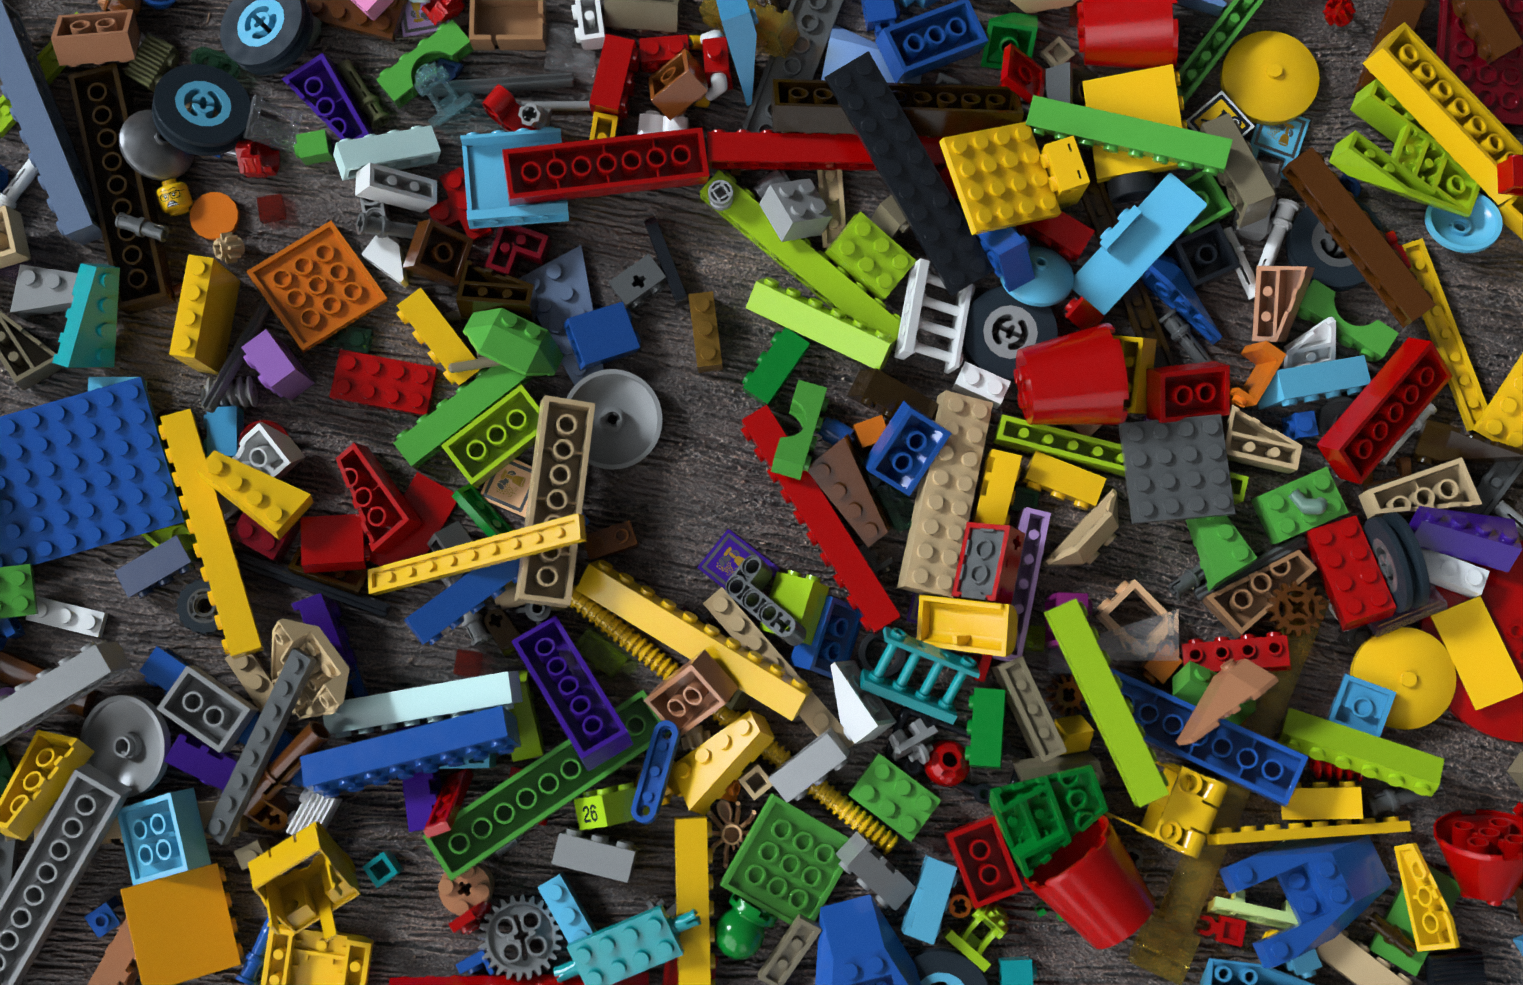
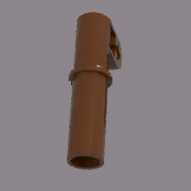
M311 721L273 761L268 762L243 813L245 816L269 830H279L285 827L288 820L289 801L279 792L283 788L289 787L292 783V778L301 770L300 756L318 752L329 741L330 733L324 725L317 721Z

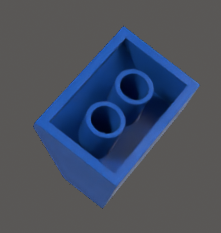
M903 401L862 464L868 472L910 496L952 433L917 408Z
M827 595L812 645L801 643L794 646L789 664L833 679L831 665L834 662L850 660L861 626L859 619L863 617L858 608L853 610L849 603Z

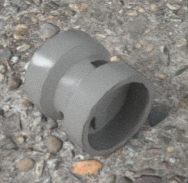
M714 181L708 189L709 203L715 210H727L733 203V189L727 181Z

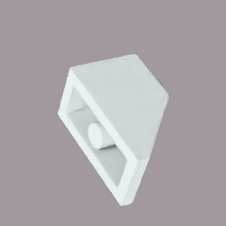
M376 235L361 255L376 268L406 288L409 284L407 270L403 268L405 256L403 249L399 246L401 241L394 236L388 235L386 238H378Z

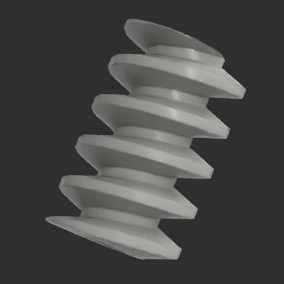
M241 376L237 377L236 384L232 380L218 407L231 405L237 407L242 405L245 408H248L250 405L256 407L258 404V392L252 377L247 376L246 383H243ZM211 377L207 378L206 385H203L201 388V403L213 384Z

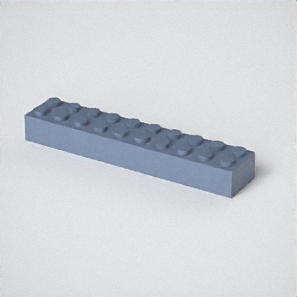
M0 0V78L3 83L0 86L5 98L10 100L12 105L10 113L13 119L19 122L21 127L19 135L24 144L28 145L30 149L29 159L35 168L37 167L40 176L37 178L41 187L48 193L47 203L49 208L57 215L59 221L56 222L59 232L63 236L65 235L71 240L85 245L103 237L94 194L20 13L5 0Z

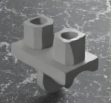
M920 718L908 727L913 735L910 739L906 737L902 729L890 735L889 741L894 749L891 756L895 761L910 754L908 757L911 762L918 760L920 763L925 764L930 760L929 752L933 751L932 745L928 743L933 740V735L937 734L938 730L934 725L929 728Z

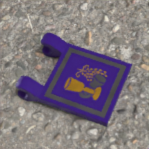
M727 529L697 567L719 586L723 587V589H725L726 582L743 560L751 555L758 556L772 568V577L775 578L776 573L780 572L779 567L729 529Z

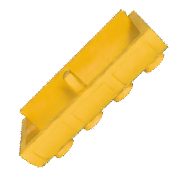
M919 594L916 639L950 650L1007 657L1013 652L1016 645L1018 615L1013 605Z

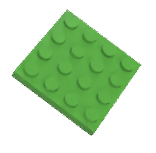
M771 793L719 884L790 925L799 913L815 921L820 913V907L824 906L844 871L838 864L841 859L836 853L850 838Z

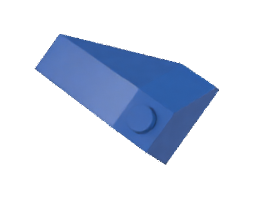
M1162 254L1141 277L1144 286L1171 310L1176 308V313L1179 317L1214 345L1221 339V333L1183 271L1178 267V263L1172 257Z

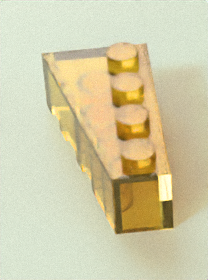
M704 0L699 7L703 22L712 28L718 26L724 31L716 0ZM747 0L749 9L755 8L759 22L754 24L757 33L756 47L758 45L764 48L771 56L777 57L779 55L786 59L800 35L793 13L785 10L781 14L776 11V6L767 4L764 8L756 0Z

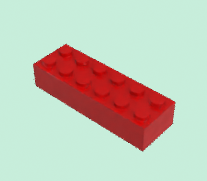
M1408 337L1316 444L1338 478L1362 484L1452 378L1451 372L1432 341Z

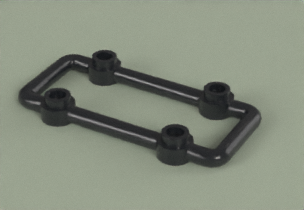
M909 707L901 709L892 733L899 729L903 731L908 717L912 716L917 719L921 718L929 728L934 725L935 727L937 726L971 739V735H967L966 726L955 722L952 725ZM1004 736L1003 756L1010 754L1019 759H1028L1024 749L1012 745L1009 738ZM888 741L885 750L887 760L894 765L902 767L903 772L909 776L920 774L928 777L924 765L918 760L911 762L907 756L895 761L891 756L894 749L890 741ZM1015 768L1009 784L1020 782ZM964 780L960 784L952 786L972 794L974 799L981 804L989 803L990 789H993L986 783L974 785Z

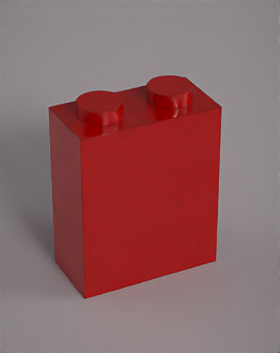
M359 514L300 517L301 564L304 573L366 569V561L371 560L370 546H365V537H368V535L363 531L362 520Z

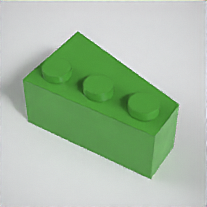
M1227 516L1186 520L1193 545L1196 547L1200 558L1199 563L1201 570L1203 569L1209 592L1249 568L1257 559V556Z

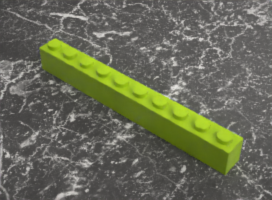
M718 170L699 191L700 199L714 209L709 203L708 189L714 181H727L733 189V203L727 210H715L719 215L831 309L837 308L846 313L845 316L850 319H861L867 322L868 327L874 330L882 329L891 334L890 337L896 340V344L901 317L895 313L893 315L886 310V305L880 299L871 298L867 294V289L862 284L852 282L848 278L849 274L840 266L834 267L829 262L830 258L820 250L818 252L815 251L807 238L781 242L761 206L755 200V195L747 188L741 189L731 174L727 172L723 174Z
M1002 415L999 418L993 441L995 444L1030 453L1039 451L1062 461L1125 476L1121 444L1047 425H1029L1026 420ZM1229 472L1233 500L1236 505L1244 501L1249 477Z

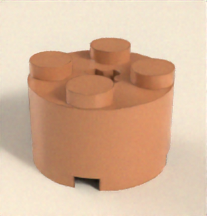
M479 863L454 881H451L447 874L444 873L438 885L439 896L443 905L449 911L461 916L480 902L484 901L486 905L487 902L491 901L494 893L495 879L491 870L483 863ZM470 883L472 887L469 891L464 892L462 889L464 884Z

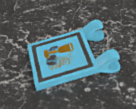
M1300 116L1282 125L1256 124L1250 141L1252 154L1255 159H1257L1259 151L1284 160L1282 171L1289 162L1298 157L1310 120ZM1280 172L1281 178L1287 180L1283 173Z

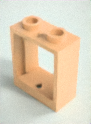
M1135 579L1129 582L1124 580L1115 589L1117 594L1111 600L1106 598L1097 607L1099 612L1095 617L1137 659H1142L1179 622ZM1132 591L1162 619L1139 644L1109 616Z

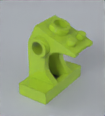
M993 903L974 909L971 914L973 919L959 935L950 927L942 934L983 972L991 965L982 956L983 951L995 937L1001 939L1009 929L1007 927L1009 919L1007 913L1001 906L994 905ZM982 921L990 928V931L980 941L971 932Z

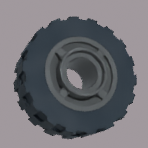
M197 579L193 583L187 584L186 588L180 592V597L177 599L178 608H176L179 620L184 623L187 629L201 635L221 633L223 629L218 630L214 618L215 615H218L216 605L212 606L208 613L202 612L203 603L209 600L207 592L211 591L209 581L204 582V580Z

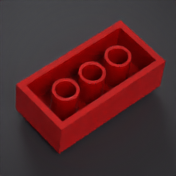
M1356 515L1306 532L1305 539L1308 543V551L1317 568L1316 570L1343 632L1393 616L1396 610L1395 602Z

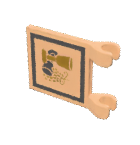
M514 459L485 482L480 494L487 502L525 518L532 466Z

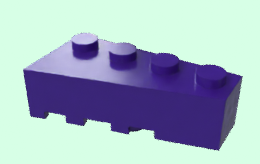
M1419 506L1409 523L1420 548L1505 572L1510 571L1522 551L1514 519Z
M422 723V724H419V725H413V726H407V727H403V728H398V729H396V732L403 731V730H407V729H411V728H415V727H419V726H423V725H427V724H431V723ZM439 770L433 773H423V771L414 773V777L402 780L409 832L425 828L442 789Z

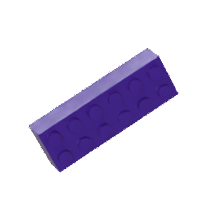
M556 615L512 640L519 657L587 771L592 770L634 745L627 729Z

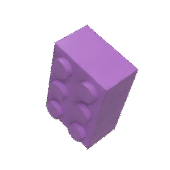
M267 329L241 347L246 353L243 356L246 363L261 374L258 376L260 382L266 389L269 388L273 393H277L280 398L284 396L291 401L315 384L289 347Z

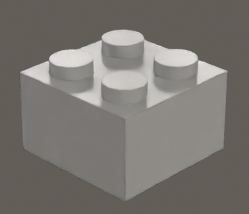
M810 178L770 184L759 203L781 242L819 236L833 217Z

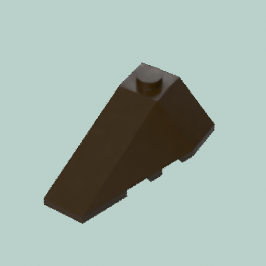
M1427 419L1421 429L1418 430L1411 456L1412 459L1417 460L1418 464L1424 466H1432V464L1441 465L1461 457L1464 463L1512 462L1523 459V450L1496 441H1491L1488 444L1481 435L1460 434L1461 429L1458 427Z

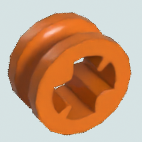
M960 893L950 897L949 912L957 918L966 917L971 911L970 900ZM959 899H964L965 910L963 912L959 910V913L955 912L956 907L953 905V902L955 900L959 902Z

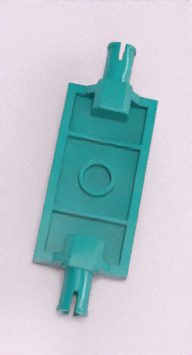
M661 904L570 942L567 945V950L572 960L555 966L553 969L555 977L560 975L557 978L559 983L577 975L581 976L585 985H611L682 956L684 948L679 936L681 932L701 925L700 916H695L698 914L696 909H692L677 917L669 916Z

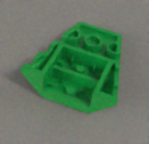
M1090 764L990 789L989 803L1006 846L1027 879L1034 874L1033 870L1041 863L1046 864L1056 850L1061 846L1066 847L1072 842L1071 838L1079 831H1085L1109 810L1093 766Z

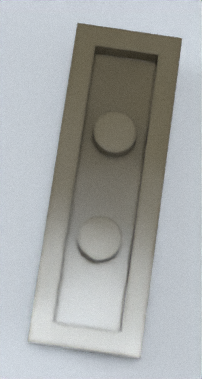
M799 913L757 973L758 979L769 985H784L822 931L820 925Z

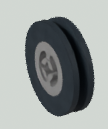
M1003 286L985 292L973 302L968 311L962 346L966 359L972 365L1008 381L1015 382L1014 369H1016L1018 349L1009 350L1008 347L1015 345L1019 340L1018 337L1022 333L1019 324L1025 332L1024 345L1020 348L1057 338V323L1049 306L1038 307L1024 304L1013 298ZM1000 319H1008L1009 321L1003 323L996 334V340L999 343L996 344L992 335L993 324ZM1007 330L1012 331L1010 339L1006 338Z

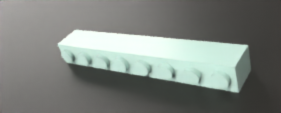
M507 671L344 700V703L337 712L323 715L324 726L330 734H335L336 738L351 736V731L358 730L359 734L374 732V727L381 726L382 731L396 729V723L404 722L406 727L419 725L420 719L427 718L428 723L443 721V715L451 714V718L466 715V711L474 710V712H478L495 706H504L507 710L513 709V703L523 702L519 672Z

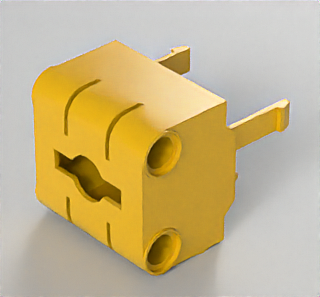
M1157 761L1155 764L1164 767L1163 773L1169 782V786L1166 787L1169 794L1149 803L1141 825L1137 826L1109 812H1106L1104 815L1109 819L1113 817L1135 827V831L1154 839L1172 850L1198 859L1207 838L1205 834H1209L1218 812L1216 808L1220 807L1228 785L1213 778L1205 777L1186 767L1168 762L1163 764Z
M319 821L313 822L298 831L296 835L290 836L272 847L271 850H267L248 862L253 890L260 896L267 907L269 917L267 926L277 936L280 934L278 920L284 927H289L294 934L321 920L324 940L328 942L338 936L333 911L360 895L356 868L353 861L330 837ZM320 851L318 855L313 857V861L308 867L304 869L295 868L283 875L287 870Z

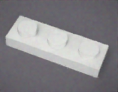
M36 596L38 614L27 615L25 619L102 638L109 613Z

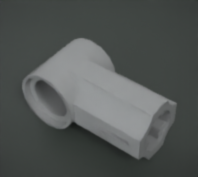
M527 103L525 106L520 107L518 116L521 117L523 125L541 129L550 125L552 109Z

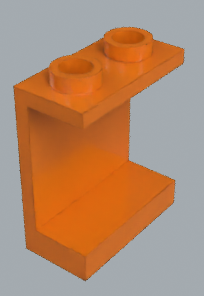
M1268 341L1247 345L1242 350L1241 355L1256 366L1242 389L1239 387L1230 389V406L1234 405L1238 408H1245L1257 405L1287 355Z

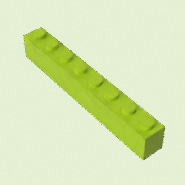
M1072 599L1044 612L1134 805L1142 807L1168 795L1169 792L1166 787L1169 786V782L1162 771L1159 772L1155 765V762L1158 760L1151 747L1147 748L1143 740L1146 737L1144 729L1139 722L1135 723L1132 716V713H1134L1133 706L1128 698L1124 699L1120 691L1123 688L1117 674H1112L1108 666L1111 664V660L1105 650L1101 651L1097 643L1100 638L1095 627L1089 626L1086 620L1088 612L1082 602L1078 603L1077 599Z

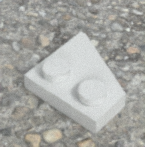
M1328 317L1284 346V353L1287 354L1284 358V369L1336 360V320L1333 317Z

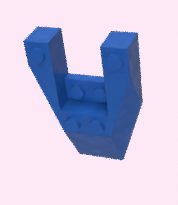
M1369 835L1286 840L1218 869L1229 894L1239 892L1276 876L1298 921L1296 925L1252 943L1263 968L1276 967L1336 938L1392 884Z
M871 894L820 907L819 925L822 931L818 935L815 985H921L916 965Z

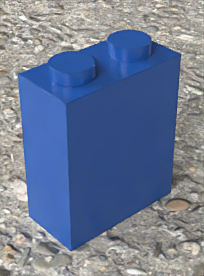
M623 302L567 318L563 324L580 371L635 354L639 350L641 344L640 336L637 331L633 330L630 310L625 308Z

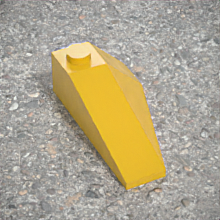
M1411 843L1394 846L1417 952L1460 947L1454 919L1417 844Z

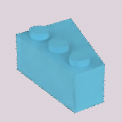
M925 855L915 883L916 889L911 895L900 926L904 934L934 945L941 929L943 913L947 911L951 898L948 896L951 887L954 888L958 881L959 873L956 872L957 867L955 865Z

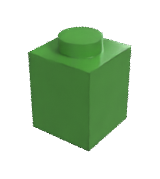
M325 129L296 135L297 143L294 144L295 155L305 165L334 160L331 137Z

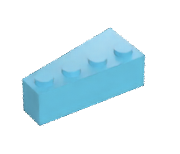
M1365 355L1277 370L1257 403L1259 410L1281 405L1282 407L1298 404L1300 401H1304V403L1320 400L1319 397L1324 396L1326 399H1332L1341 396L1343 392H1347V395L1361 393L1363 391L1362 388L1371 382Z

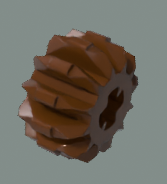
M1060 674V682L1052 678L1050 681L1055 688L1046 687L1045 689L1047 692L1052 693L1051 697L1045 698L1046 702H1055L1050 709L1055 711L1060 707V716H1064L1066 711H1068L1070 716H1075L1074 707L1079 712H1082L1084 708L1080 702L1086 703V701L1082 697L1073 674L1069 675L1068 680L1065 674ZM1063 690H1071V700H1063L1065 695Z

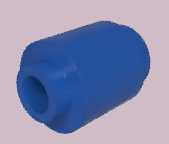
M829 417L825 419L820 432L817 433L822 436V440L832 446L848 433L852 443L856 438L853 435L854 429L835 418L832 420Z

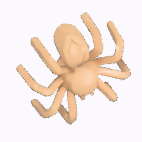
M720 800L716 809L725 825L717 819L713 812L709 811L707 815L721 830L712 831V836L721 837V839L712 844V852L714 853L719 845L725 843L723 866L727 868L730 845L733 850H735V845L740 848L739 842L743 843L745 840L743 836H747L750 831H743V829L753 821L756 810H752L748 819L739 825L741 803L739 801L736 802L735 820L732 822L733 809L731 804L725 800Z

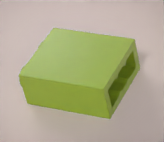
M788 570L787 574L777 572L769 598L805 627L806 638L802 643L812 645L829 587L821 584V578L807 574L806 578H802L803 574ZM761 622L759 630L777 636ZM787 626L785 630L789 632L790 626Z

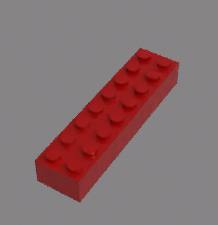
M702 127L502 149L509 206L706 184L710 177Z

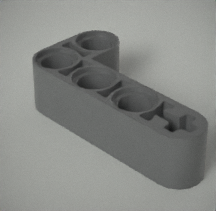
M748 556L726 582L725 590L727 594L785 642L792 646L800 645L806 638L805 627L761 592L772 578V568L758 556ZM787 626L791 628L789 632L785 630Z

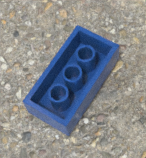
M959 0L883 28L875 40L895 83H901L977 54L989 41L969 0Z

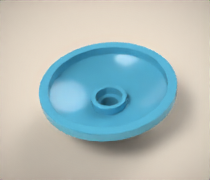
M1478 193L1471 216L1467 218L1428 206L1425 212V225L1432 238L1443 247L1460 253H1475L1489 248L1496 242L1502 231L1503 221L1499 209L1489 198L1481 193Z
M1030 246L1028 253L1035 279L1008 293L1016 300L1031 306L1045 307L1063 301L1070 294L1074 283V274L1071 266L1061 255L1051 249L1041 246ZM1001 276V277H1000V280H1001V283H1002L1003 287L1005 288V286H1004L1005 282H1004L1003 276Z

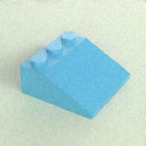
M194 788L164 794L123 807L119 811L117 816L133 886L211 864Z

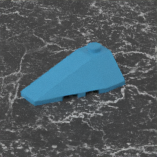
M716 0L724 32L748 106L752 104L757 38L754 24L759 23L755 8L749 9L747 0Z

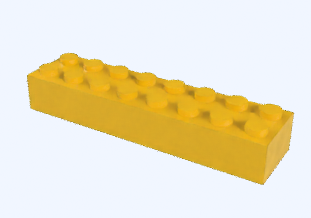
M1405 22L1383 38L1363 62V65L1409 111L1419 124L1432 135L1437 143L1453 157L1470 177L1478 183L1487 195L1500 205L1515 195L1498 194L1497 164L1507 160L1511 155H1523V145Z

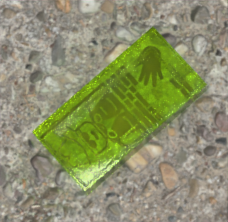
M590 627L575 644V647L582 655L612 679L628 660L627 657Z

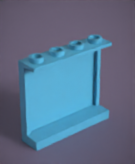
M551 126L543 127L540 130L521 128L514 132L496 130L487 134L470 132L460 136L463 150L467 199L466 211L469 229L569 221L567 200L509 206L502 160V149L562 143L560 128Z

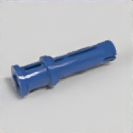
M268 916L252 951L245 955L246 962L241 973H238L235 977L238 981L247 985H258L259 983L257 979L264 966L269 927L267 926V923H269Z

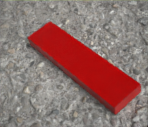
M470 768L447 776L423 830L427 838L452 829L474 776Z

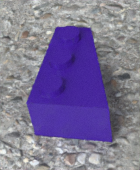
M319 593L292 603L294 611H300L305 624L320 627L349 667V673L355 672L354 664L357 663V658L354 650H349L346 640H349L350 636L346 626L341 624L339 617L342 616V611L338 602L334 603L332 599Z

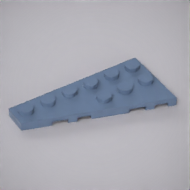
M582 245L519 278V280L535 286L539 302L536 317L541 326L549 331L564 357L561 362L574 386L589 374L604 370L603 364L580 371L563 326L567 318L593 311Z

